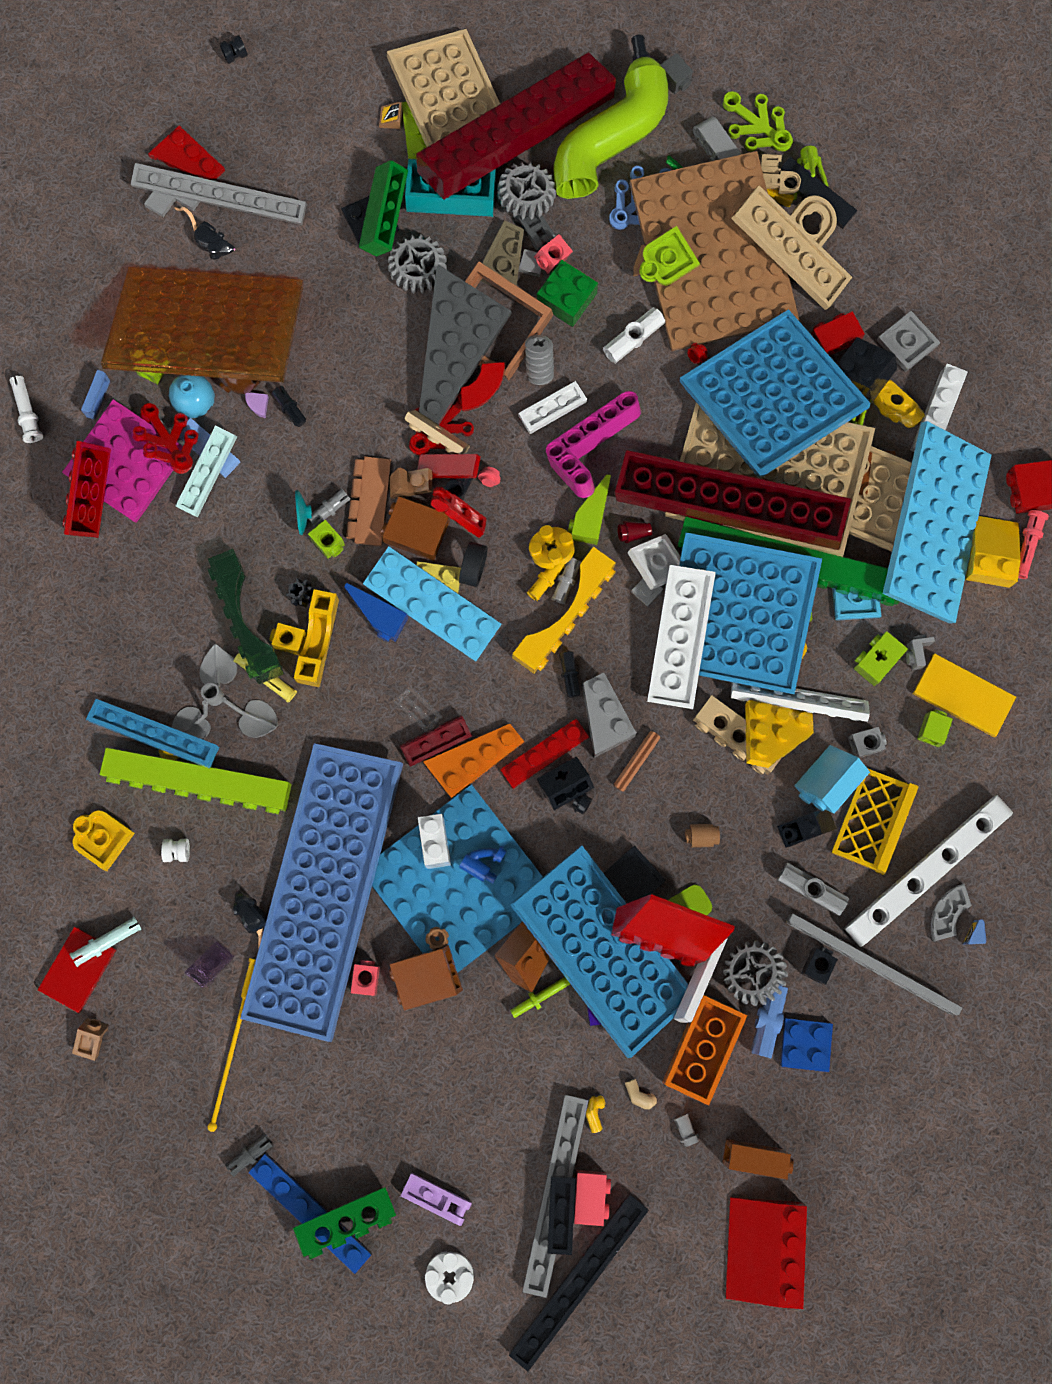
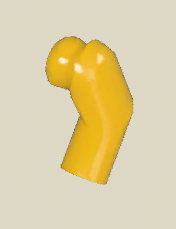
M601 1095L597 1097L592 1096L589 1099L586 1110V1118L592 1133L600 1132L603 1129L598 1116V1109H603L606 1104L604 1097Z

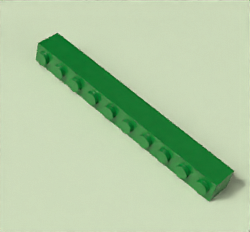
M685 516L677 546L681 548V551L685 534L691 533L822 558L817 582L818 588H836L838 593L849 594L851 592L857 594L860 599L880 600L881 604L887 606H894V604L897 605L900 602L883 594L888 572L887 568Z

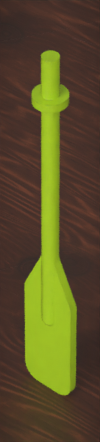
M692 885L668 900L708 915L712 910L711 901L704 890L698 885ZM563 977L535 995L533 992L528 993L530 998L512 1008L510 1012L516 1018L534 1006L539 1010L541 1008L539 1003L569 986V981Z

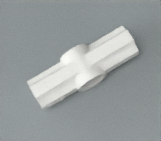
M652 307L638 320L629 323L622 333L603 347L606 357L616 364L634 348L640 347L646 338L665 324L666 320L663 314L658 309ZM637 333L639 337L632 338L629 334Z

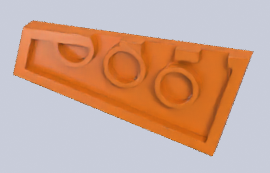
M508 724L428 759L423 763L452 799L522 745L524 740L513 726Z

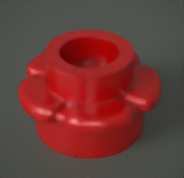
M695 342L688 349L687 354L694 364H699L707 360L708 351L703 344Z

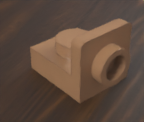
M85 1019L77 1030L72 1054L95 1061L99 1055L103 1035L108 1030L109 1025L101 1023L97 1019Z

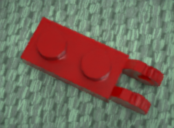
M440 486L433 490L431 506L435 510L444 512L450 519L455 520L478 538L484 534L486 517L448 490Z

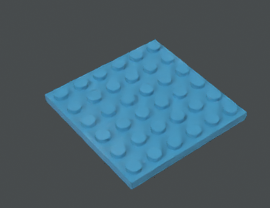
M789 309L680 377V383L759 479L869 409L871 404Z
M686 533L679 566L716 572L699 676L795 694L822 558Z
M472 784L432 814L443 815L451 866L426 868L418 825L380 854L372 884L373 888L422 953L432 950L429 944L426 943V935L430 933V929L439 927L448 932V945L457 973L522 922L510 904L543 877ZM503 846V849L507 851L500 863L497 861L493 862L494 857L479 859V861L491 867L490 871L497 875L493 884L487 880L482 882L459 868L465 855L476 849H499ZM437 936L435 940L439 941L440 938Z

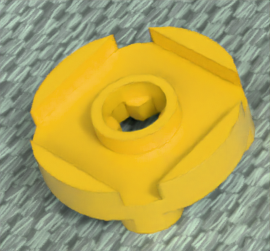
M550 525L541 527L540 531L532 537L529 543V552L534 563L546 569L555 568L554 565L560 563L562 565L568 563L575 552L571 533L563 528L551 527ZM551 545H555L557 547L556 549L552 548L551 550H548V547Z

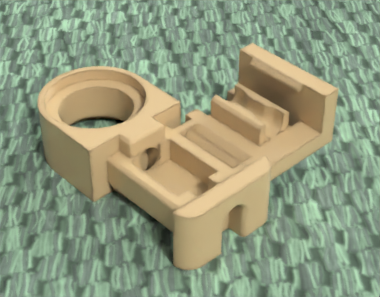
M762 154L761 168L766 188L779 189V194L796 193L801 184L799 174L793 171H781L778 168L782 155ZM787 178H794L797 185L794 188H787L784 181Z

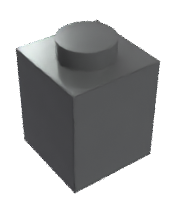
M677 53L661 64V67L666 71L668 88L674 94L680 90L685 91L691 85L693 70Z

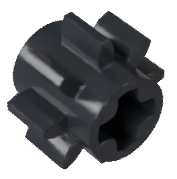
M296 578V582L288 585L289 593L286 596L292 599L291 604L295 606L300 604L305 608L307 607V604L311 602L314 588L310 587L312 582Z

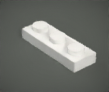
M575 381L518 413V416L529 434L585 404L587 398Z

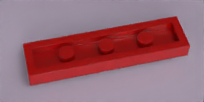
M575 719L500 769L512 789H515L589 739V736L578 720Z

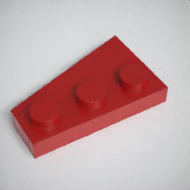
M178 126L148 153L149 157L154 160H159L166 163L169 167L179 169L187 175L215 181L225 172L224 167L181 126Z

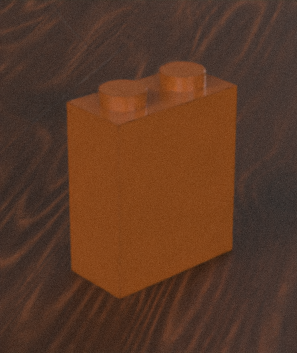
M398 497L397 502L391 504L389 522H385L381 530L384 543L435 561L450 523V518L444 512H438L433 508Z
M449 945L399 959L390 964V977L396 984L398 990L397 999L404 1010L456 996L463 991Z
M726 1139L723 1164L730 1170L788 1180V1173L792 1174L794 1160L791 1159V1154L784 1149Z

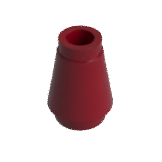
M623 521V524H618L617 527L619 541L627 544L651 536L652 526L650 523Z

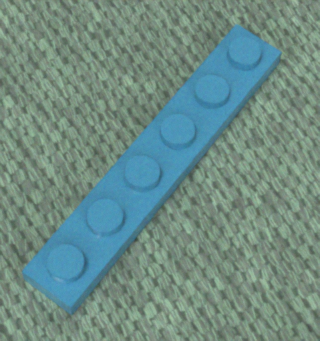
M98 699L95 700L86 718L90 723L209 769L220 748L216 744Z

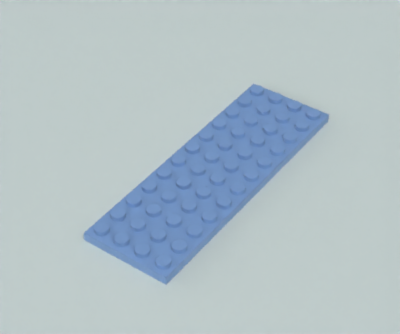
M314 743L240 1019L332 1042L403 763Z

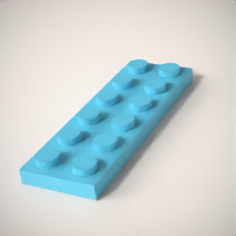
M389 546L363 583L364 586L399 610L407 613L412 619L475 662L502 625Z

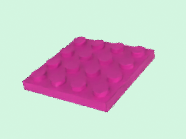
M113 399L84 442L111 448L104 502L137 523L173 472V469L168 462L155 458H146L143 455V446L147 442L135 441L132 437L133 428L142 426L147 430V433L158 437L159 435L151 424ZM177 443L176 445L181 451L183 446ZM157 446V450L169 453L168 449ZM73 459L70 460L62 472L68 477L72 470Z

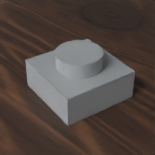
M642 579L631 590V593L648 607L663 591V588L657 587L650 590L645 580Z

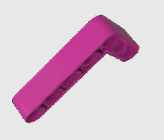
M632 391L620 394L547 445L546 454L550 466L578 497L587 498L595 490L591 473L581 463L579 458L640 416L641 408L637 394Z

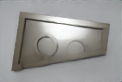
M504 220L482 264L517 286L524 229ZM481 279V282L486 283V284L492 286L491 284H489V283L486 282L485 280Z

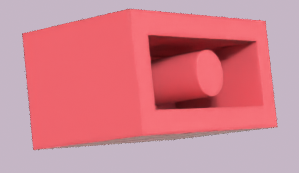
M577 1170L574 1224L604 1226V1219L609 1218V1204H605V1196L610 1194L611 1179H607L606 1172Z

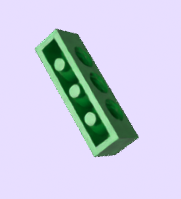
M386 1187L298 1225L292 1228L302 1257L308 1255L309 1260L324 1254L322 1249L329 1245L335 1249L346 1244L345 1238L355 1235L357 1239L369 1234V1227L377 1224L380 1229L391 1224V1218L396 1216ZM365 1207H370L374 1211V1218L370 1222L362 1218L361 1213ZM342 1217H347L352 1222V1227L348 1232H343L339 1229L338 1223ZM320 1227L326 1228L329 1232V1237L325 1242H319L315 1237V1232Z

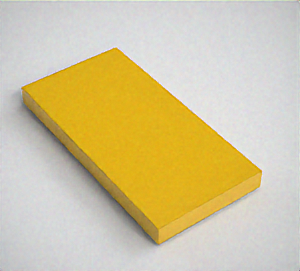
M935 653L932 655L913 692L915 696L992 737L997 736L1016 699V696Z

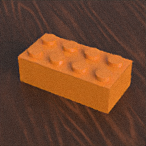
M703 995L692 1022L687 1023L662 1083L709 1105L748 1015Z

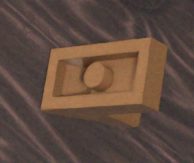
M400 467L390 475L391 499L433 492L432 470L429 468L407 472Z

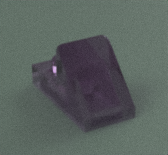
M216 941L185 971V974L203 989L213 984L216 976L233 960L234 956Z

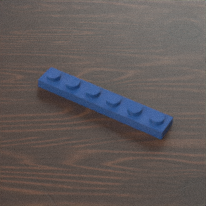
M267 1153L249 1171V1174L302 1224L328 1213ZM338 1223L341 1231L348 1232L341 1223ZM320 1227L316 1230L315 1237L319 1241L325 1242L329 1237V1232L326 1228ZM353 1235L345 1238L347 1243L333 1249L331 1245L327 1246L354 1274L372 1255Z

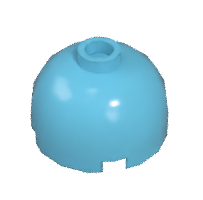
M191 372L181 374L173 380L169 387V399L172 407L176 412L183 413L188 418H198L205 415L214 404L215 393L212 385L200 374Z

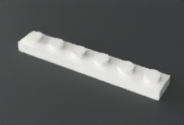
M734 682L731 683V698L739 701L753 700L780 707L803 710L808 713L815 712L831 717L849 718L854 721L868 722L870 716L869 701L802 689H796L795 694H789Z

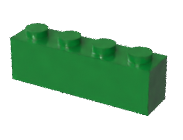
M392 160L375 168L359 244L360 249L376 257L392 251L408 169Z

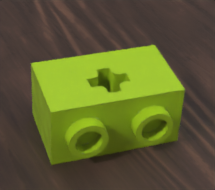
M887 631L882 636L877 634L869 643L872 648L867 653L863 650L855 659V662L858 664L853 669L873 686H876L908 650ZM878 654H881L882 657L878 662L875 658Z

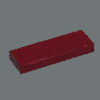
M459 715L401 744L400 747L411 767L472 737L463 716Z

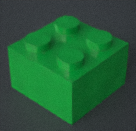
M561 260L538 291L537 300L551 308L554 316L573 327L596 296L598 282L564 260Z

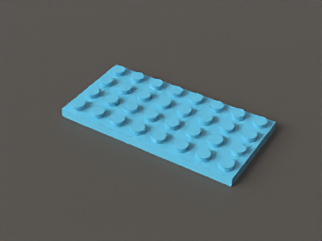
M928 421L921 422L883 594L947 623H956L970 558L973 531L978 521L991 454Z

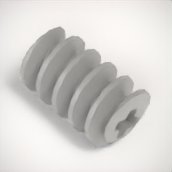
M543 335L530 336L525 341L528 380L535 385L548 384L554 377L553 343L548 337Z

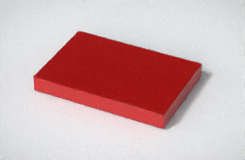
M74 927L39 986L38 991L80 1013L117 949L111 946L101 952L102 955L99 957L94 956L76 967L73 961L82 957V955L72 959L70 953L89 944V940H96L97 938L78 927Z

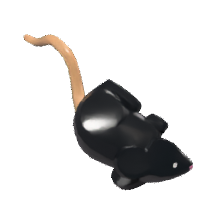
M175 207L177 211H185L189 215L194 230L195 242L200 249L211 253V259L217 260L221 256L235 251V247L223 239L225 235L222 232L217 233L216 229L205 221L197 227L194 216L186 207Z
M236 891L233 905L234 915H239L248 933L254 934L257 932L258 947H260L264 932L263 928L267 921L266 916L257 906L255 899L240 891Z

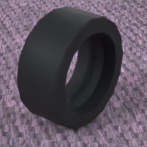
M469 542L461 565L459 583L474 587L479 585L486 562L487 546Z

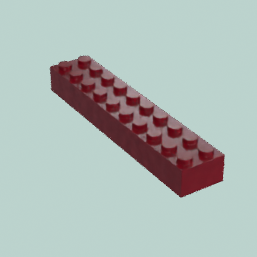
M588 52L416 153L417 172L445 200L614 98L616 78Z
M626 450L615 489L616 501L834 550H839L851 503V498Z

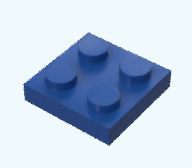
M784 1018L780 1066L829 1072L833 1024Z

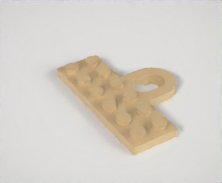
M757 186L731 218L824 310L833 304L851 280L852 276L822 248L837 224L835 210L826 199L820 196H809L801 201L789 215L764 189ZM818 212L822 218L819 224L820 230L815 235H812L805 231L802 220L804 216Z

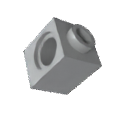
M879 727L855 733L848 737L852 753L858 758L879 753L886 749V737L883 732H880ZM865 737L872 739L873 748L865 746Z

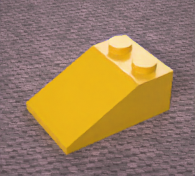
M978 516V521L973 531L972 547L965 580L1010 588L1018 582L1021 560L1019 523Z

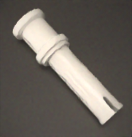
M16 376L17 381H15L14 377H11L9 381L20 414L18 423L23 429V441L25 443L40 441L43 439V434L38 428V416L32 411L24 377Z

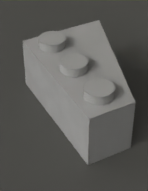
M605 673L584 682L582 689L595 758L634 738L636 731Z

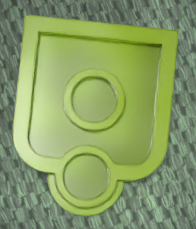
M676 226L644 248V262L641 264L639 272L644 281H657L659 284L666 286L700 266V263Z

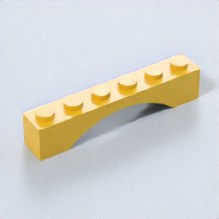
M593 547L580 564L579 589L569 610L549 628L525 636L513 652L512 658L533 674L537 670L542 671L549 661L546 658L550 652L556 653L562 642L560 639L564 634L569 635L576 625L573 623L578 616L582 618L589 608L587 603L590 599L593 598L595 600L602 591L600 587L605 580L607 582L611 580L616 572L614 570L616 562Z

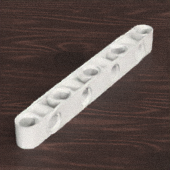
M998 795L992 797L844 928L859 947L865 945L1013 814L1012 810ZM978 819L984 823L983 831L976 827ZM944 849L950 853L949 861H945L942 857ZM910 879L916 883V890L914 892L910 891L907 886ZM876 909L882 914L880 922H876L873 919V912Z

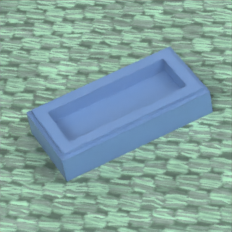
M100 370L96 371L81 409L85 416L90 419H96L110 384V379L106 373Z

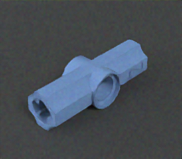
M780 985L778 988L782 991V994L779 995L774 992L775 1001H771L767 997L766 1005L762 1004L757 1012L759 1018L755 1020L756 1032L753 1038L751 1053L767 1058H772L776 1037L781 1031L784 1020V1013L782 1012L788 988Z

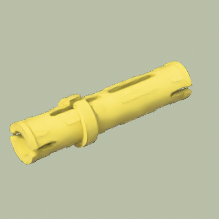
M240 651L235 657L234 662L249 672L250 677L257 678L286 700V702H290L296 695V690L266 669L261 661L257 662L246 654L245 651Z

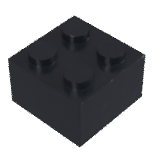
M858 337L837 363L839 368L871 403L897 370L894 353Z

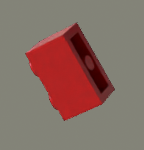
M852 311L846 315L845 313L838 314L828 323L821 322L813 328L811 335L825 352L831 356L849 348L857 337L862 339L865 333Z

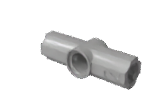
M789 863L785 864L778 876L777 881L838 916L841 915L848 904L849 898ZM810 883H814L818 887V893L815 896L808 892V885Z

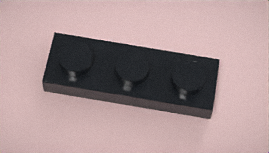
M551 1176L547 1254L572 1255L575 1177Z

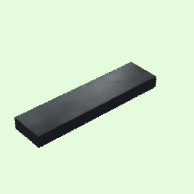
M791 157L780 168L781 171H793L799 174L801 184L796 193L802 198L820 196L826 199L835 210L837 217L836 225L843 229L858 211L818 178L811 177V173ZM787 178L784 181L790 188H794L797 185L794 178Z

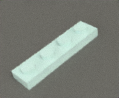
M215 425L176 507L196 517L199 516L237 436Z

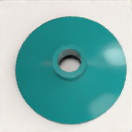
M295 490L299 535H303L307 519L312 518L311 505H306L300 491Z

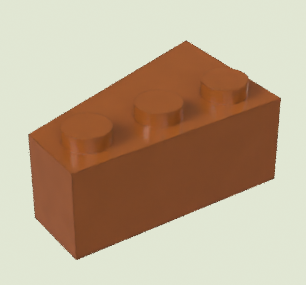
M523 921L494 955L510 980L530 992H533L550 959L549 955Z

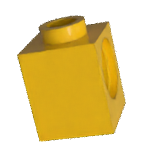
M278 623L276 629L273 628L271 631L270 642H272L271 645L274 649L300 655L307 633L303 629ZM287 634L293 635L290 643H282L283 636Z

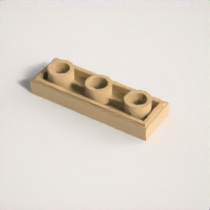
M416 410L407 412L404 419L410 423V428L417 432L423 431L428 435L427 438L431 442L441 443L446 446V451L450 454L467 453L470 445Z

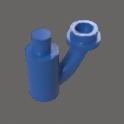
M503 846L499 849H476L465 855L459 868L482 882L487 880L493 884L497 875L490 871L491 867L479 861V859L494 857L492 861L500 863L507 851L503 849Z

